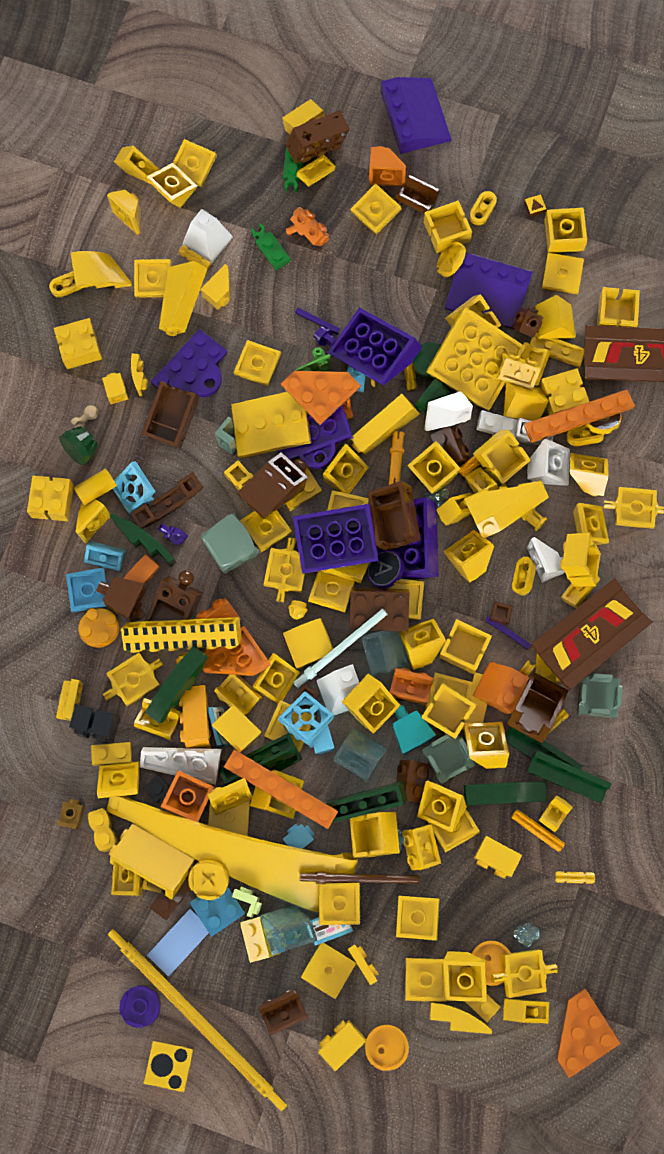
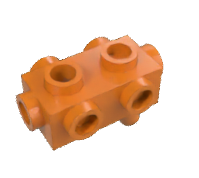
M298 207L293 212L290 220L294 225L286 228L288 235L298 232L301 236L304 234L315 246H323L329 241L330 235L326 232L327 228L315 220V215L309 209L304 210L302 207Z

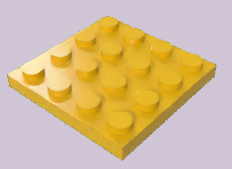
M463 307L426 373L439 379L454 391H461L468 400L485 411H489L506 381L497 378L503 361L502 354L512 352L521 356L526 347L467 307Z

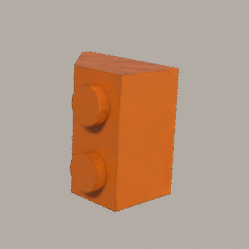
M383 146L371 147L369 185L376 183L383 186L403 187L405 184L406 165L390 148Z
M490 661L473 696L506 715L514 711L528 683L529 677L513 668Z
M178 770L161 808L183 818L198 822L209 799L207 794L211 793L214 786Z

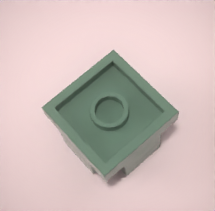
M593 673L579 682L577 715L618 718V709L622 702V686H620L619 678H613V675Z
M447 734L422 749L440 785L476 766L473 760L469 758L467 745L459 735L455 739Z

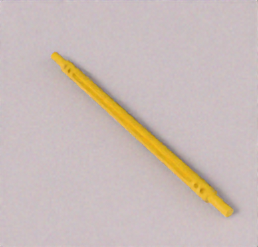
M112 929L107 935L121 948L120 951L265 1098L268 1097L282 1112L287 1104L273 1091L274 1088L130 942H126Z

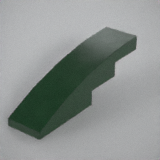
M113 513L109 515L135 549L142 544L153 558L160 554L170 567L177 563L175 558L162 544L146 531Z
M193 646L167 677L145 713L158 723H164L172 706L177 707L185 691L191 690L209 656Z
M515 782L464 785L466 805H501L547 802L546 783Z

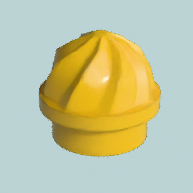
M292 601L288 607L290 616L295 620L303 618L308 610L306 608L307 604L301 601Z

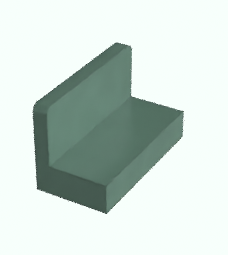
M227 417L215 432L218 446L233 456L237 451L235 440L231 436L235 430L232 418Z

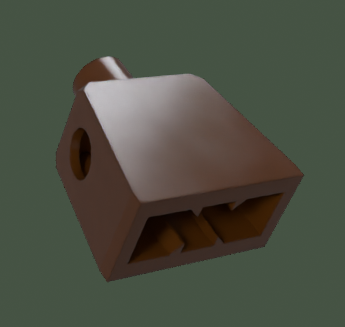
M114 577L110 585L101 581L96 592L105 595L103 603L108 608L131 621L146 591V587L140 582Z

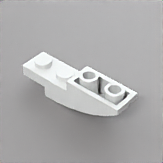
M483 410L479 415L477 430L490 433L492 437L500 430H510L518 443L540 445L544 439L553 441L554 437L553 435L531 443L524 428L525 423L531 421L522 418L516 420Z

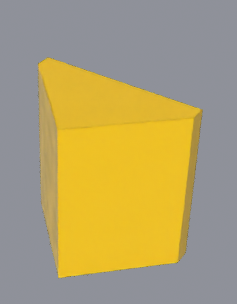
M173 163L146 177V180L169 202L179 208L182 207L197 188V185Z
M555 295L535 305V309L539 310L537 314L543 317L542 325L538 330L539 339L576 337L570 303Z
M506 382L504 416L516 420L519 418L529 421L540 419L549 402L542 389L534 386L532 390Z
M437 441L407 465L431 494L449 485L461 470Z
M345 444L323 473V480L338 492L350 494L369 467Z
M578 503L573 510L577 533H590L596 545L609 543L603 507Z
M272 653L268 660L271 665L261 671L253 685V689L278 704L280 700H284L300 672L278 655Z
M235 705L231 706L212 724L239 753L255 745L261 734V731Z
M427 780L417 817L450 832H454L467 806L463 795Z
M116 862L113 865L111 895L143 896L142 885L144 878Z

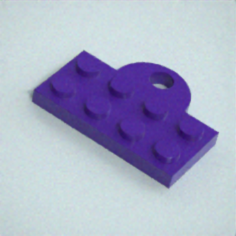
M199 329L153 378L151 384L158 389L160 382L163 381L184 391L193 392L200 397H209L215 394L221 386L222 376L217 365L228 352ZM212 380L215 382V385L212 388H207L205 383Z
M343 404L321 425L308 415L311 443L278 450L279 454L283 453L291 462L301 458L312 469H323L329 466L336 457V445L354 438ZM318 455H325V459L323 462H316V458Z

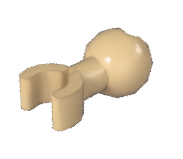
M93 405L87 406L84 414L80 418H73L71 423L75 428L79 426L84 427L88 420L97 418L98 409Z

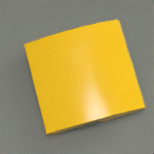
M105 468L73 488L85 506L117 485Z
M322 618L302 624L283 633L296 669H300L315 661H320L333 650Z

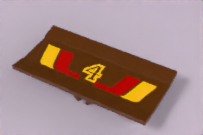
M586 325L584 351L585 379L664 382V328Z
M614 578L531 645L567 689L571 690L653 622L642 613L624 592L616 578Z

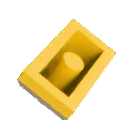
M134 146L122 147L114 161L127 174L147 183L149 182L146 180V177L159 170L157 166Z
M226 264L200 289L202 297L217 310L222 306H226L231 298L230 274Z
M472 492L451 497L436 509L441 521L446 526L457 523L471 515L464 498L473 495Z
M504 998L503 1020L521 1023H548L549 1002Z

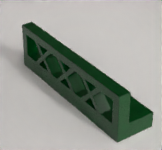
M513 727L506 734L507 744L532 759L536 751H539L580 770L583 765L545 740L541 743Z
M289 733L245 755L271 772L273 770L280 772L303 760ZM294 753L296 754L295 756H293V757H291V758H289V759H286L288 756H290V755H292V754H294ZM224 767L219 769L226 786L242 779ZM246 781L247 784H248V787L253 786V784H251V783H249L248 781Z
M539 751L534 753L527 772L600 804L604 799L606 791L610 789L612 784Z

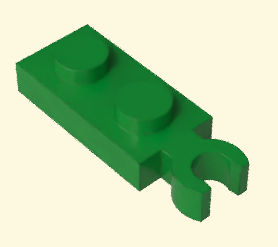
M287 148L283 171V180H286L284 189L287 192L288 187L292 185L294 186V192H297V181H301L297 176V171L303 167V163L295 164Z
M259 224L260 232H255L253 228L251 229L252 236L257 239L255 240L256 245L275 271L291 262L290 257L271 231L265 233L263 224Z

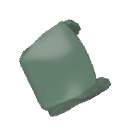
M235 513L220 520L200 536L224 574L249 562L260 553L259 549L254 547L248 531L238 520Z

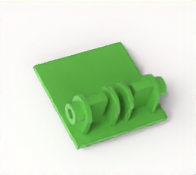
M316 347L312 352L313 361L297 368L296 371L328 372L331 369V355H325L322 348Z

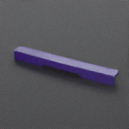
M297 308L295 314L326 329L330 328L335 334H338L340 330L339 327L300 308Z
M489 616L486 618V623L501 631L525 649L530 647V643L502 624L490 621Z

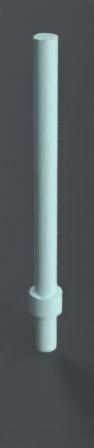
M381 609L314 666H309L304 670V674L293 682L295 686L299 688L306 681L312 680L317 676L318 671L387 615L386 611Z

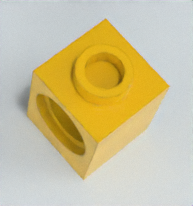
M110 373L102 378L110 404L128 400L120 373Z

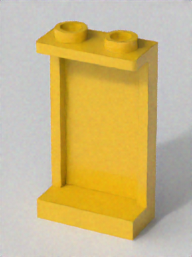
M132 824L129 829L123 831L119 844H115L109 852L110 863L114 865L117 862L166 891L165 896L173 899L193 868L194 859Z

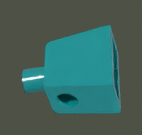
M402 705L394 712L398 721L392 724V729L402 756L436 737L434 731L417 711L408 714Z

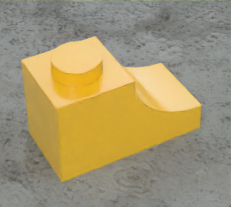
M480 467L464 476L465 481L471 487L474 494L487 489L489 491L499 490L497 483Z

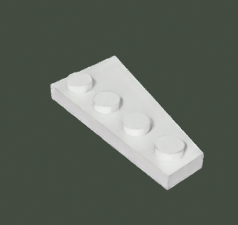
M143 747L139 767L176 775L179 770L205 783L216 785L222 749Z

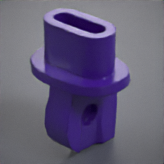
M323 326L313 336L318 340L320 346L327 344L329 347H332L336 341L332 336L333 331Z
M162 523L158 528L159 531L164 533L163 537L165 539L168 538L171 543L176 545L183 543L188 537L185 532L173 526L168 527Z

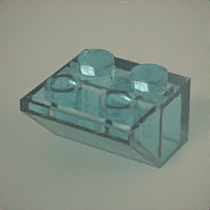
M379 631L361 636V644L371 676L376 677L395 671V668L409 667L398 631Z
M353 728L333 758V762L367 783L387 748Z
M295 905L260 915L272 955L318 941L312 921Z

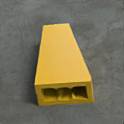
M196 261L168 267L159 329L165 331L167 335L176 336L186 331L207 272V268Z
M401 394L353 435L354 438L351 439L354 442L352 444L353 448L358 453L368 454L392 436L394 431L400 430L420 415V412L409 399Z

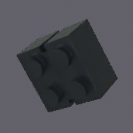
M76 704L69 728L74 730V734H77L79 737L89 739V736H93L96 741L108 743V740L114 741L120 718L114 713L98 709L96 712H93V708Z

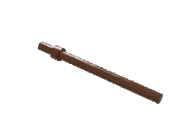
M316 871V873H300L299 880L300 882H315L316 884H325V882L418 884L419 876L325 874V872Z

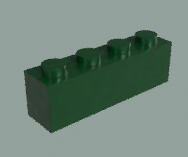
M400 781L330 799L325 804L338 811L332 822L335 823L402 806L408 799L403 782Z

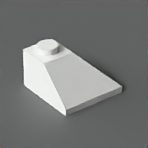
M201 209L190 223L182 245H186L189 247V250L195 251L203 259L210 261L212 265L233 237L215 217Z
M461 391L428 402L424 429L430 431L466 422L471 418L473 406Z
M544 439L531 456V461L528 462L527 479L533 482L542 481L543 484L569 485L570 449Z
M532 538L527 550L531 559L536 563V570L541 582L543 583L563 575L564 570L561 569L560 565L563 557H560L558 552L537 538Z
M353 664L335 670L316 681L326 709L334 714V716L349 711L342 701L359 684Z

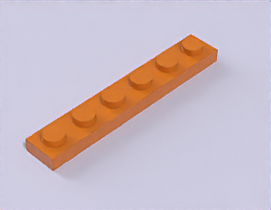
M624 390L525 423L524 428L530 442L533 443L631 410L635 405L628 390Z
M236 750L232 752L224 766L227 770L242 779L245 778L249 783L326 829L330 827L338 813L337 810Z

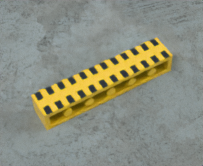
M239 617L126 622L121 628L124 651L130 650L133 653L142 650H149L150 652H156L161 649L176 651L180 648L190 650L193 646L196 648L206 647V649H216L217 647L225 646V648L231 649L237 647L242 640Z

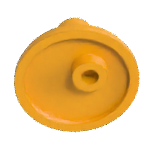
M89 609L79 622V635L83 642L91 647H105L111 644L118 636L119 621L115 614L107 609Z
M485 941L479 944L472 952L473 955L485 960L486 983L491 986L503 983V981L493 983L491 974L502 973V955L511 953L505 945L497 941Z
M378 1026L369 1033L366 1039V1056L369 1062L380 1070L391 1071L397 1069L405 1062L408 1056V1040L405 1034L395 1026Z

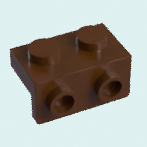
M408 175L404 186L397 193L395 200L418 210L420 213H425L432 210L435 206L440 190Z
M447 426L431 435L433 443L437 441L456 464L462 461L467 462L470 459L469 449L462 441L463 435L459 428Z
M400 760L397 767L396 782H403L409 802L420 804L425 783L428 780L430 765L413 760Z
M295 989L292 991L287 990L275 999L266 1000L258 1007L270 1036L308 1018Z

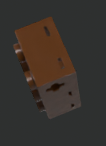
M339 110L294 127L285 146L295 164L299 162L305 163L312 157H321L327 151L340 149L350 128Z
M161 381L142 435L181 449L200 396Z
M399 481L367 492L377 547L384 550H392L421 540L412 487Z
M351 588L350 630H357L381 609H384L387 615L369 630L408 631L409 589Z
M533 672L507 725L543 743L552 729L569 690Z

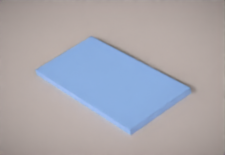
M189 909L147 956L169 977L207 936L208 931L199 917Z

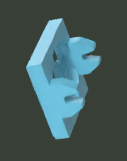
M131 462L114 480L117 486L113 488V491L129 515L146 503L148 505L149 501L154 500L152 495L156 491L137 462ZM131 475L137 476V479L135 481L129 480L132 479ZM130 483L134 486V492L132 494L128 491V485ZM140 484L143 485L144 490L142 497L138 494V486ZM133 496L136 502L129 501L127 497Z
M304 691L278 718V721L287 728L290 735L293 734L296 740H302L308 745L334 719V714ZM310 705L311 708L302 710L299 706ZM296 712L299 715V720L293 725L292 713ZM308 712L312 715V719L307 722L303 721L301 715ZM316 712L321 717L320 724L314 719ZM309 724L315 728L312 731L299 730L303 725Z

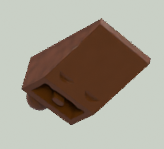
M280 453L268 461L237 494L264 519L304 491L308 478L304 474L307 465L301 459H297L292 463L283 453Z
M184 570L179 574V580L168 576L161 581L145 621L189 620L192 618L203 592L189 586L194 580L192 572Z

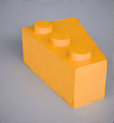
M192 686L191 690L185 691L179 702L180 707H183V712L179 713L180 724H183V730H180L181 742H185L186 748L212 749L210 745L211 730H209V714L207 710L209 706L206 686Z

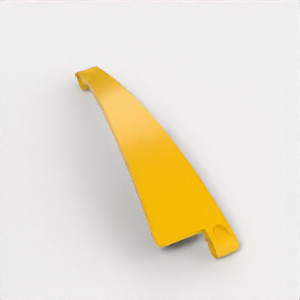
M128 795L109 797L107 812L132 822L198 861L206 859L218 861L225 867L230 877L314 912H319V884L315 882H300V873H316V871L325 872V874H354L358 858H353V854L343 852L339 855H328L215 828L144 803L136 802L130 799Z

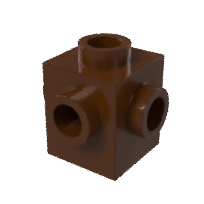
M528 306V309L520 307L519 311L515 314L512 328L534 338L537 330L542 325L543 317L537 314L539 311L530 306Z

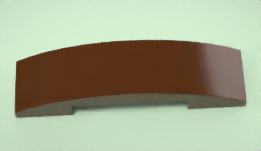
M191 472L179 480L178 485L148 505L146 503L131 512L130 515L138 527L143 529L180 508L204 487L194 472Z

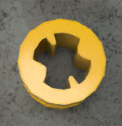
M528 660L519 672L529 676L536 665H531Z

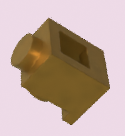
M69 799L68 802L63 801L57 825L80 830L85 806L80 805L81 801ZM72 809L74 814L68 817V811Z

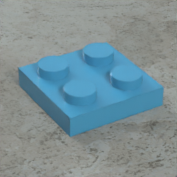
M104 567L66 574L72 613L107 607L103 603L105 595L96 592L101 581L107 583Z
M229 888L217 899L205 900L197 897L189 902L211 937L245 915L237 900L232 897L233 894Z

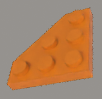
M294 371L281 383V386L319 425L325 422L361 387L348 372Z
M245 626L241 627L242 640L237 647L227 649L223 646L203 651V653L209 656L203 666L205 673L255 676L271 664Z
M583 989L567 1000L565 1020L557 1054V1061L568 1078H570L621 1044L586 989Z

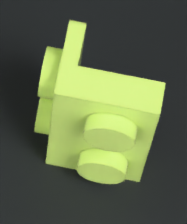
M241 887L240 890L235 889L232 897L251 904L247 916L254 917V914L258 915L262 903L259 902V897L253 896L254 891Z

